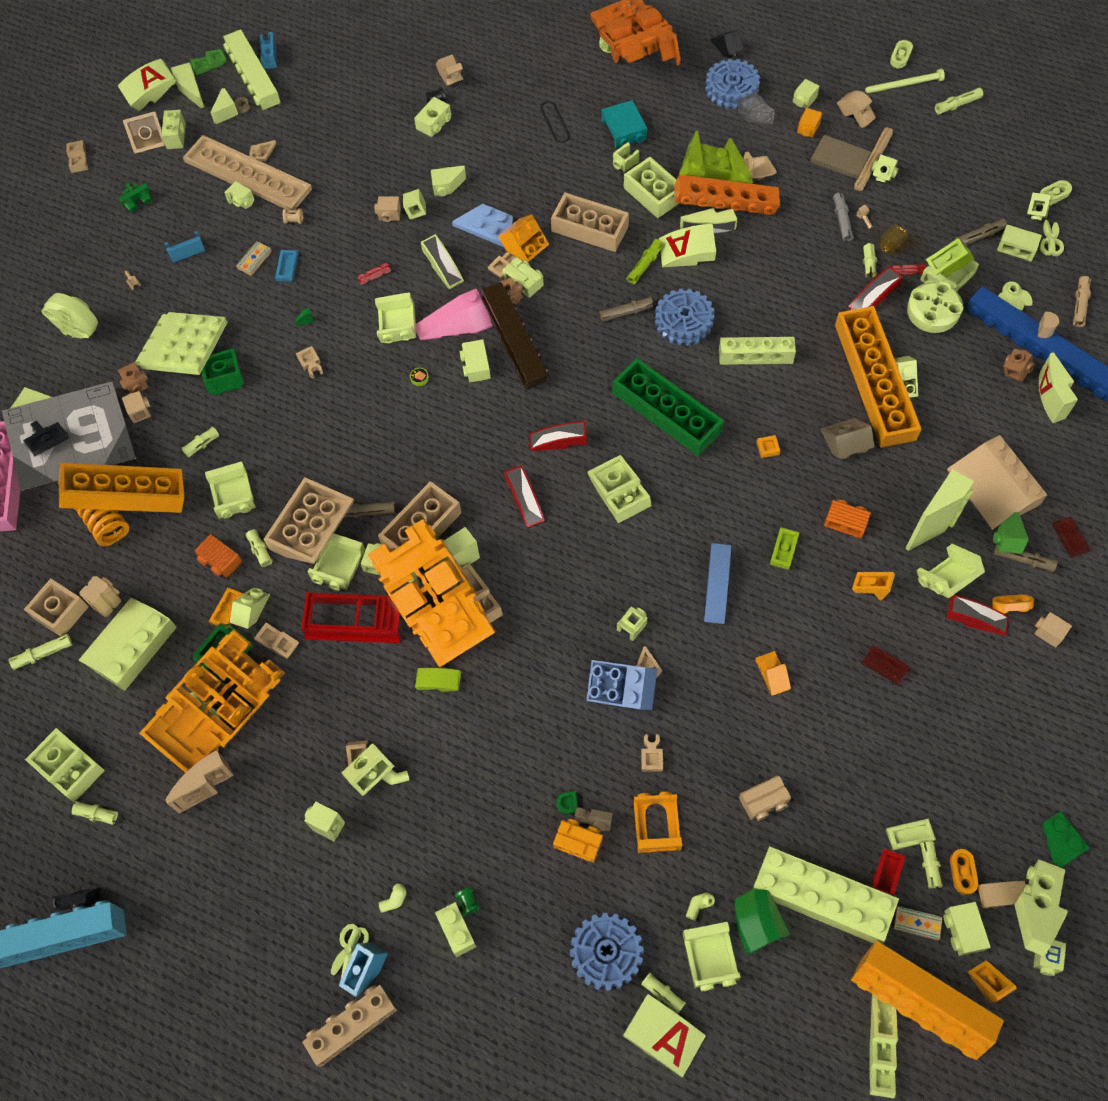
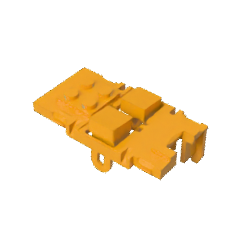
M422 519L404 530L410 538L409 541L397 549H389L387 544H383L369 553L368 556L372 560L371 563L376 571L380 572L381 577L379 581L384 583L383 587L409 628L412 627L414 635L418 633L421 636L419 638L424 646L428 647L429 652L440 668L496 631L483 612L485 610L480 602L474 598L477 593L464 574L463 569L455 560L443 539L437 540L435 537L436 533L432 527L427 524L425 519ZM447 556L450 558V560L447 559L438 564L437 566H435L434 568H432L431 570L427 571L425 573V576L419 571V568L423 567L424 570H427L428 568L435 565ZM413 572H415L417 576L421 578L424 584V587L420 589L416 583L417 581L415 580L407 584L400 590L396 591L395 593L392 592L395 589L402 586L403 584H405L406 582L413 579V576L411 575ZM460 578H462L464 582L442 596L444 601L440 603L437 595L460 582ZM428 590L436 606L432 607L429 604L408 617V614L427 603L423 593Z
M235 629L219 642L220 645L216 649L212 646L195 666L185 674L183 679L166 696L168 702L156 711V715L139 733L185 773L204 757L216 750L218 751L220 746L224 748L229 740H232L263 705L264 701L270 697L268 692L270 689H274L281 681L280 678L285 674L270 659L265 664L262 662L258 665L244 653L251 643ZM202 663H204L208 668H210L214 673H216L221 679L225 680L227 677L231 679V681L228 684H226L219 693H217V691L223 686V683L211 672H209L205 667H199ZM184 683L189 690L205 703L214 697L204 711L199 709L203 704L182 687ZM235 683L236 685H238L235 691H237L241 696H243L255 708L253 709L252 707H250L234 692H232V694L227 699H224L222 696L226 692V690L229 689ZM217 701L222 703V705L218 708L216 713L219 714L224 720H226L231 726L236 728L235 731H233L229 726H227L215 714H212L211 717L206 715L210 711L211 707Z

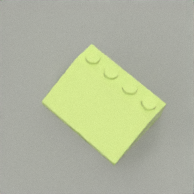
M952 469L922 514L905 549L909 551L942 534L948 526L952 528L974 491L971 489L974 481Z
M130 598L79 661L125 691L177 627L171 619L162 613Z

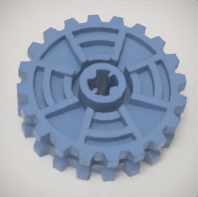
M728 59L726 62L721 60L720 64L715 63L714 68L710 67L709 73L706 75L707 87L705 90L708 92V98H711L713 103L717 102L718 106L724 105L727 109L729 107L737 109V106L743 108L745 104H751V101L756 99L759 91L760 75H758V70L754 69L752 64L748 65L747 61L740 62V59H736V61Z
M682 288L678 292L670 291V295L665 294L663 296L664 300H659V306H656L655 326H659L657 331L658 333H663L662 337L664 339L669 338L670 343L675 341L677 345L685 343L689 346L691 342L697 344L699 339L704 340L706 334H710V328L713 327L714 308L711 307L712 302L707 301L706 295L701 296L699 291L694 293L692 289L684 291Z
M603 913L602 917L598 918L595 914L592 915L590 922L586 919L582 922V929L577 927L575 930L577 937L571 940V945L574 948L570 949V957L574 958L572 961L573 968H578L577 976L579 978L584 977L586 985L589 986L592 983L595 984V989L597 990L605 987L606 991H611L612 986L620 989L623 982L627 984L631 982V975H637L639 969L636 966H641L643 958L639 955L643 954L644 949L643 946H639L642 939L640 935H635L636 927L634 925L628 926L629 920L626 918L619 920L617 914L608 917L607 913ZM607 947H610V953L613 954L611 956L607 954L606 957H604L602 955L603 950H601V948L606 949Z

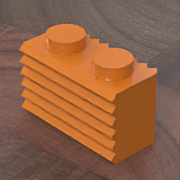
M833 500L824 526L861 539L871 512L862 506L854 507L848 505L844 500Z
M211 534L194 550L198 556L196 558L197 561L203 566L208 564L211 567L210 570L218 577L222 575L227 578L242 563L237 553Z

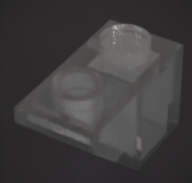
M756 92L739 100L738 112L747 122L773 124L774 110Z

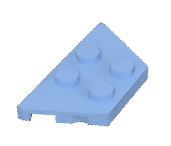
M481 204L453 220L452 225L504 247L498 235L513 224V216Z

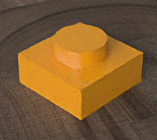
M776 435L757 438L756 443L761 458L780 455Z

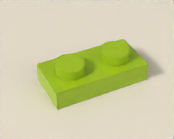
M780 527L770 565L789 570L799 532Z

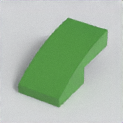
M222 50L206 51V57L191 59L190 64L195 74L199 75L225 64L227 60Z

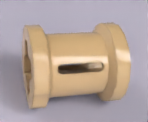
M302 208L298 210L283 209L284 224L288 222L302 224Z

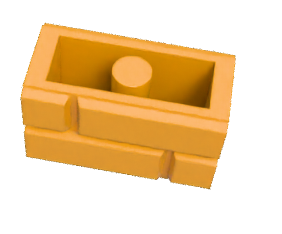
M568 819V821L562 820L553 842V847L594 863L603 840V835L600 834V830L591 826H588V829L580 827V823L573 819Z

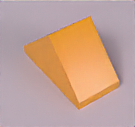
M987 960L968 971L989 1004L1000 1000L1017 989L1015 984Z

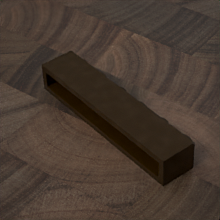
M502 282L483 288L480 298L525 390L546 382L548 369L546 365L542 364L540 353L534 348L532 337L529 333L527 334L525 323L522 318H519L515 303L511 302L508 289L504 288Z

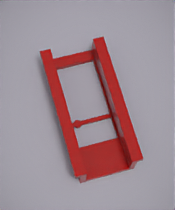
M307 591L301 629L305 635V640L400 643L401 636L398 630L400 612L390 596L310 593ZM314 603L357 605L355 626L311 624ZM361 605H376L374 627L358 626Z

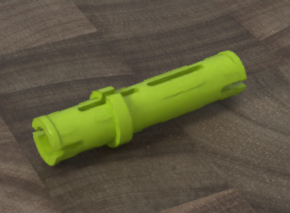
M655 239L651 246L643 252L640 261H638L631 273L626 277L628 282L634 285L637 283L650 263L655 261L658 252L663 248L664 244H662V241Z

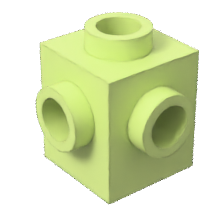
M880 155L879 160H875L872 167L873 175L877 176L876 180L885 183L886 180L890 181L891 178H895L898 171L896 167L898 160ZM884 166L887 167V171H886V172H883V167H884Z

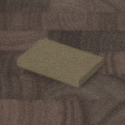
M824 135L810 162L858 179L871 155V151Z

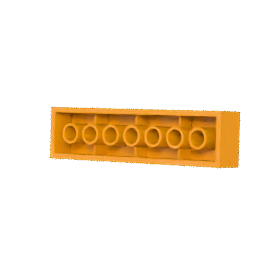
M874 306L839 312L835 327L880 448L917 441L921 432V426Z

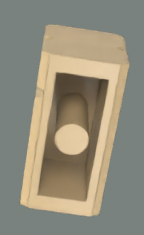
M93 576L88 582V586L85 585L79 592L93 610L104 617H108L112 613L113 608H116L121 602L118 596L120 592L104 577L100 579L97 576Z
M778 775L740 793L739 799L750 820L757 818L760 821L769 816L768 812L774 809L779 812L788 807L787 803H789L791 796Z

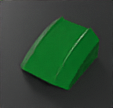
M234 348L212 354L202 370V376L208 393L218 396L231 390H239L243 385L244 380Z
M220 623L193 654L194 662L197 663L212 646L216 649L220 645L219 642L235 628L231 625ZM236 630L240 635H242L247 641L251 643V640L248 637H246L241 632ZM251 643V645L244 651V653H246L247 655H248V653L251 651V649L253 648L252 643ZM202 663V664L199 666V667H201V666L205 667L209 672H211V673H212L215 677H217L221 682L226 683V682L229 680L228 677H227L225 680L221 679L216 673H214V672H213L210 668H208L204 663Z
M754 888L735 899L736 925L746 955L756 953L762 950L763 947L790 935L768 890Z

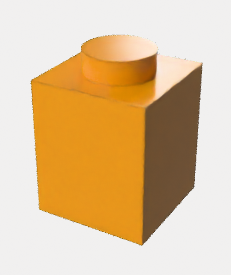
M806 108L799 121L797 133L813 138L820 125L822 112Z

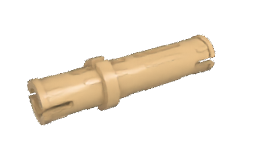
M1088 276L1079 278L1078 290L1075 293L1077 300L1073 326H1085L1088 299L1091 297V278Z

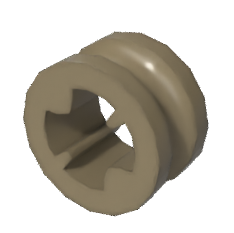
M240 97L234 101L238 113H246L250 109L246 98Z

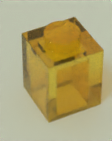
M894 224L881 236L878 246L883 252L893 255L906 244L909 233L897 224Z

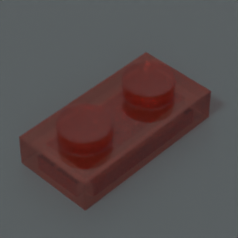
M1072 516L1053 522L1052 526L1070 558L1091 550Z
M875 646L871 647L862 662V665L899 685L910 667Z

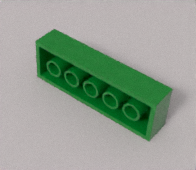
M638 358L613 381L612 394L698 457L722 433L724 424L722 418Z

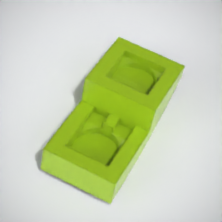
M418 668L415 688L418 690L437 689L442 692L459 691L461 671L444 668Z

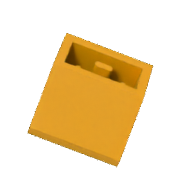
M532 214L518 219L498 235L507 252L527 262L549 245Z

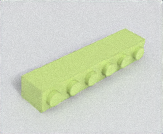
M240 29L223 36L225 51L230 53L229 56L232 63H236L235 67L238 74L242 73L241 78L244 84H248L247 88L250 95L254 94L253 99L256 105H260L262 110L281 103L277 90L242 30Z

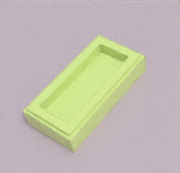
M929 819L886 829L892 850L936 840Z

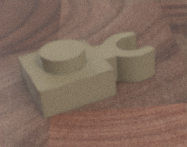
M576 808L575 821L580 824L587 823L589 826L600 831L610 832L613 813L591 809V812L583 808Z

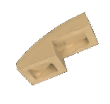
M83 140L66 143V153L69 157L71 173L88 170Z
M506 252L503 257L498 256L488 266V270L499 278H503V269L516 256Z
M268 623L264 624L254 638L256 642L286 659L290 657L299 644L297 640L283 631L281 633Z
M1025 881L978 885L982 908L1014 906L1024 891Z

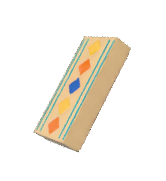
M256 242L236 265L237 269L252 276L272 252L271 248Z
M899 906L896 907L893 930L937 941L940 940L942 917Z

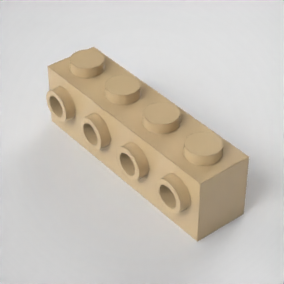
M376 985L371 986L364 992L365 996L360 1000L354 999L345 1006L346 1010L341 1014L335 1013L325 1021L326 1025L318 1029L317 1027L307 1033V1039L302 1043L316 1066L322 1067L397 1011V1008L381 985L377 987Z

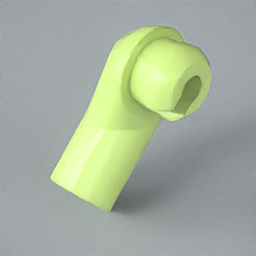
M391 769L382 778V780L390 785L410 781L407 770L396 773Z

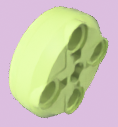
M946 281L930 282L918 286L912 291L907 305V313L911 322L919 329L931 333H940L951 329L957 323L963 311L961 297Z
M55 293L48 299L41 311L64 335H71L72 338H89L98 326V321L90 311L89 306L77 297Z

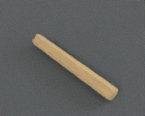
M886 127L883 130L854 185L855 190L863 191L873 172L872 167L875 160H879L893 134L892 128Z

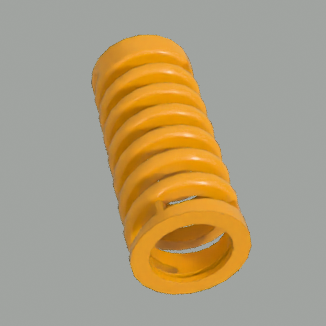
M75 509L100 546H110L125 537L129 532V525L123 516L118 513V510ZM120 526H122L118 532L114 531ZM111 532H114V534L110 536H103Z

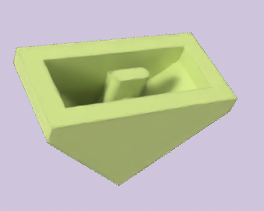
M224 88L221 89L210 112L216 124L238 115L235 103Z

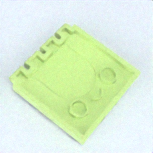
M174 312L163 314L135 363L142 369L200 375L228 322L225 317Z

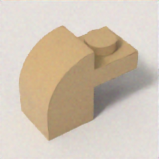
M453 54L437 61L436 67L447 86L463 80L461 76L462 65L461 63L456 64Z
M861 91L850 92L837 102L843 115L849 116L853 114L861 128L866 127L876 118L869 106L872 100Z

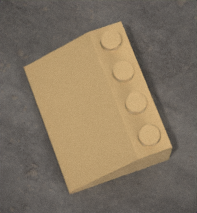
M1001 435L985 442L947 469L949 473L953 469L974 481L971 487L974 491L969 500L992 530L999 527L1014 512H1019L1022 515L1041 505L1047 496Z
M304 477L263 540L269 550L287 558L314 564L353 504L354 499Z

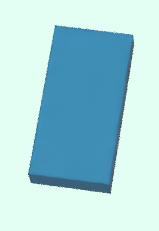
M298 250L280 251L275 275L276 281L293 282L299 255Z

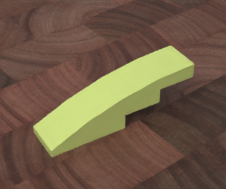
M873 994L870 1031V1095L894 1098L896 1095L895 1070L897 1068L896 1043L898 1041L897 1012L895 1007L881 1002Z

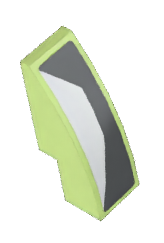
M714 208L682 216L680 229L713 223L714 233L736 230L737 217L733 209L716 213Z
M436 234L421 242L423 253L449 290L464 282L454 261Z

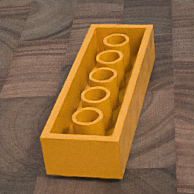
M60 463L59 508L182 512L184 502L182 469Z
M877 940L862 957L851 979L862 990L869 991L881 1002L895 1007L901 1015L916 1021L923 1029L933 1032L942 1041L952 1044L961 1050L964 1055L975 1060L995 1044L1004 1022L997 1015Z

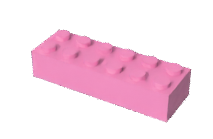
M4 421L0 422V532L16 530L20 499V485Z

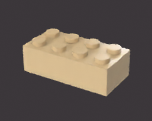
M565 192L551 217L552 232L616 252L629 226L628 212Z
M430 481L378 535L381 545L387 544L389 549H397L410 540L404 530L422 519H425L427 524L432 527L436 533L435 537L438 539L461 514L460 503Z

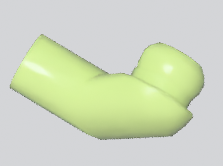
M399 883L393 886L390 899L378 902L381 913L399 908L402 905L406 896V889L403 884Z
M709 893L694 896L691 899L686 917L696 921L699 910L714 905V896Z

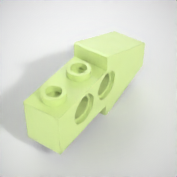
M1038 859L1034 867L1030 866L1026 878L1029 879V884H1026L1023 893L1015 902V909L1025 949L1044 956L1052 946L1068 910L1059 907L1065 869Z

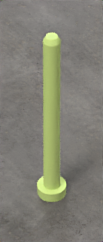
M939 69L936 73L869 86L865 91L866 93H873L937 79L938 81H943L945 74L943 69Z

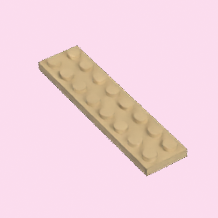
M204 135L200 137L183 157L184 162L228 183L233 184L236 181L250 189L252 194L282 208H288V210H296L312 190L311 184Z

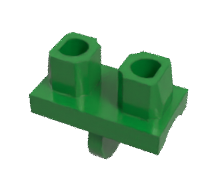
M127 182L125 183L127 189L121 191L123 195L118 197L123 208L126 207L130 213L138 209L135 201L140 199L144 205L152 201L146 183L138 187L137 184L130 186Z

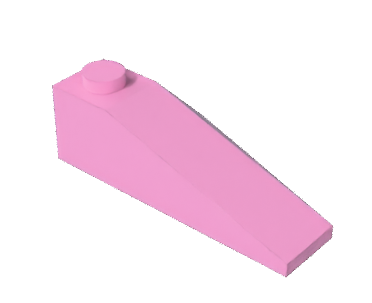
M477 289L459 295L415 324L416 333L420 340L442 338V336L450 335L459 336V334L466 333L476 334L493 327Z

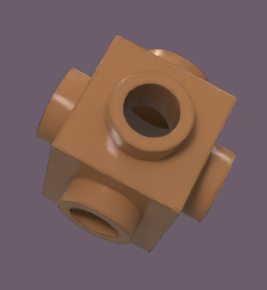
M511 277L502 280L504 288H507L510 293L511 302L516 305L523 298L521 294L522 287L518 281L514 282Z
M1014 349L1011 355L1009 354L1005 359L1003 366L1005 375L1023 382L1027 374L1031 373L1034 368L1032 354L1025 350Z
M135 362L118 370L122 378L120 383L125 391L129 390L130 393H135L149 388L145 382L148 380L143 370L139 371Z

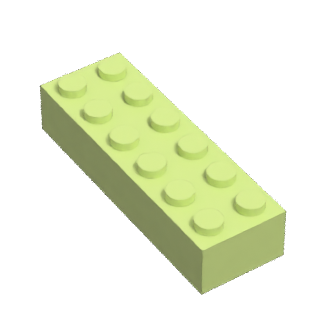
M772 847L768 848L753 887L755 889L768 890L777 904L871 943L877 940L884 944L899 898Z

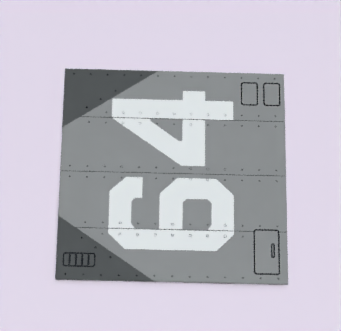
M113 382L2 410L21 491L59 480L60 463L114 465L136 459ZM36 420L43 428L58 422L69 436V439L35 457L23 442L24 439L34 434L30 424Z

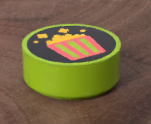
M424 368L412 370L410 373L412 384L415 386L425 385L429 380L428 372Z

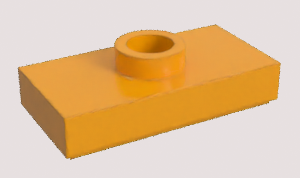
M227 587L209 620L210 624L218 626L220 623L231 625L230 618L233 601L244 593Z

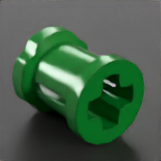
M473 887L465 888L454 895L456 899H459L463 909V916L481 909L473 895Z

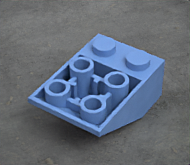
M592 660L586 701L640 710H652L657 669Z

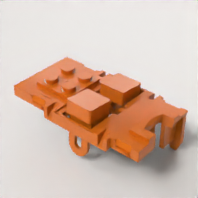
M621 0L590 13L591 20L598 28L600 37L611 48V54L615 63H618L619 56H622L628 63H632L660 50L663 62L674 58L677 66L680 64L681 58L677 35L673 33L672 26L653 6L644 4L643 0Z

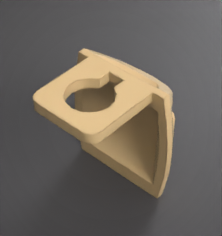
M745 152L744 161L751 171L752 180L764 179L777 173L767 156L752 158L749 152Z

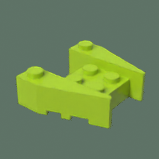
M695 131L687 147L680 175L753 184L751 171L731 138H729L724 148H718L707 144H700L699 133Z

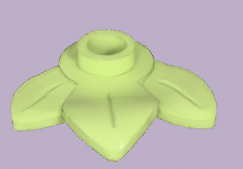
M1013 281L1007 282L1003 286L1002 293L998 295L1020 311L1023 310L1024 306H1032L1033 304L1030 294L1022 290Z

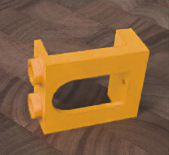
M661 792L659 795L651 796L650 793L638 794V797H634L638 853L681 850L682 838L680 837L677 794ZM660 804L666 809L669 838H647L645 814L646 809L650 805Z

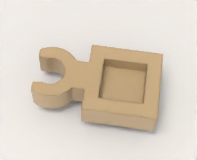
M312 346L296 353L304 371L308 369L312 379L315 378L313 372L316 370L321 375L323 374L322 367L319 365L321 363Z
M645 734L644 745L647 749H641L642 772H663V749H656L660 742L659 735H656V741L653 743L648 741V735Z

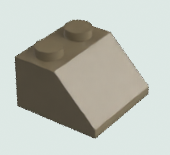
M856 418L820 428L832 454L840 459L849 458L855 453H866L868 449L875 447L871 426Z

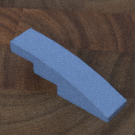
M711 543L704 622L725 623L731 545Z

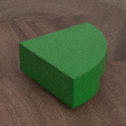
M310 308L302 310L301 314L295 318L296 326L313 323Z

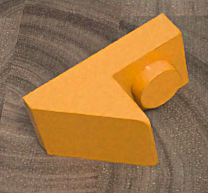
M857 572L852 590L855 593H874L882 601L891 590L895 573Z
M775 651L756 657V663L771 696L791 689L786 665H781Z

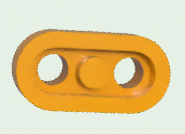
M1029 595L997 596L992 600V608L1003 614L1009 611L1027 612L1034 607V598Z
M958 849L950 857L954 887L960 894L970 895L978 888L974 857L968 850ZM958 858H962L965 864L960 865L958 863ZM962 880L968 882V888L962 885Z

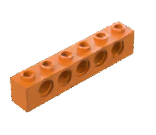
M680 174L674 184L675 203L715 207L717 209H733V211L739 210L766 215L775 214L780 206L779 187Z

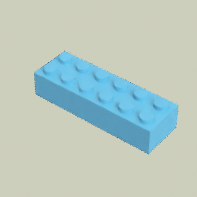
M105 900L96 902L95 906L89 908L86 906L76 907L73 909V912L66 914L64 912H57L51 914L50 918H33L28 920L27 924L7 925L6 929L0 930V969L127 936L124 909Z

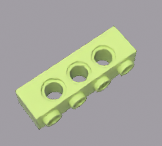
M794 337L720 338L719 344L720 365L793 364L796 353Z

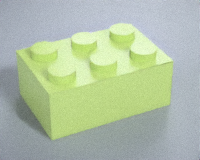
M648 157L624 174V189L655 217H661L679 204L675 203L674 184L676 179L651 157Z

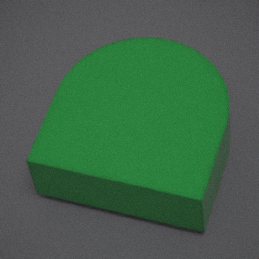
M576 791L564 792L558 796L556 804L561 813L575 814L576 808H578Z

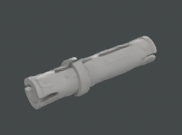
M836 193L833 196L836 207L834 211L838 216L842 240L846 241L847 237V241H851L854 236L848 216L849 208L845 203L844 193H841V197L840 193Z

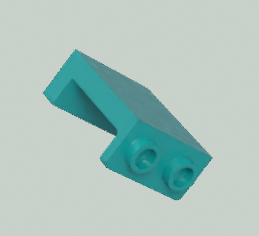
M633 100L601 109V121L604 125L607 124L615 140L616 149L622 147L627 142L629 144L641 143L647 139V127Z

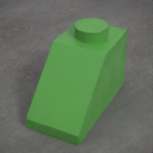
M1014 512L1003 521L993 536V542L996 544L998 552L1022 554L1029 540L1019 512Z

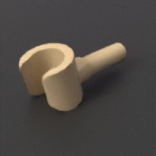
M863 205L857 211V216L863 219L868 228L871 229L873 226L867 217L869 208Z
M125 271L128 277L126 282L132 290L134 285H141L136 276H131L129 271Z

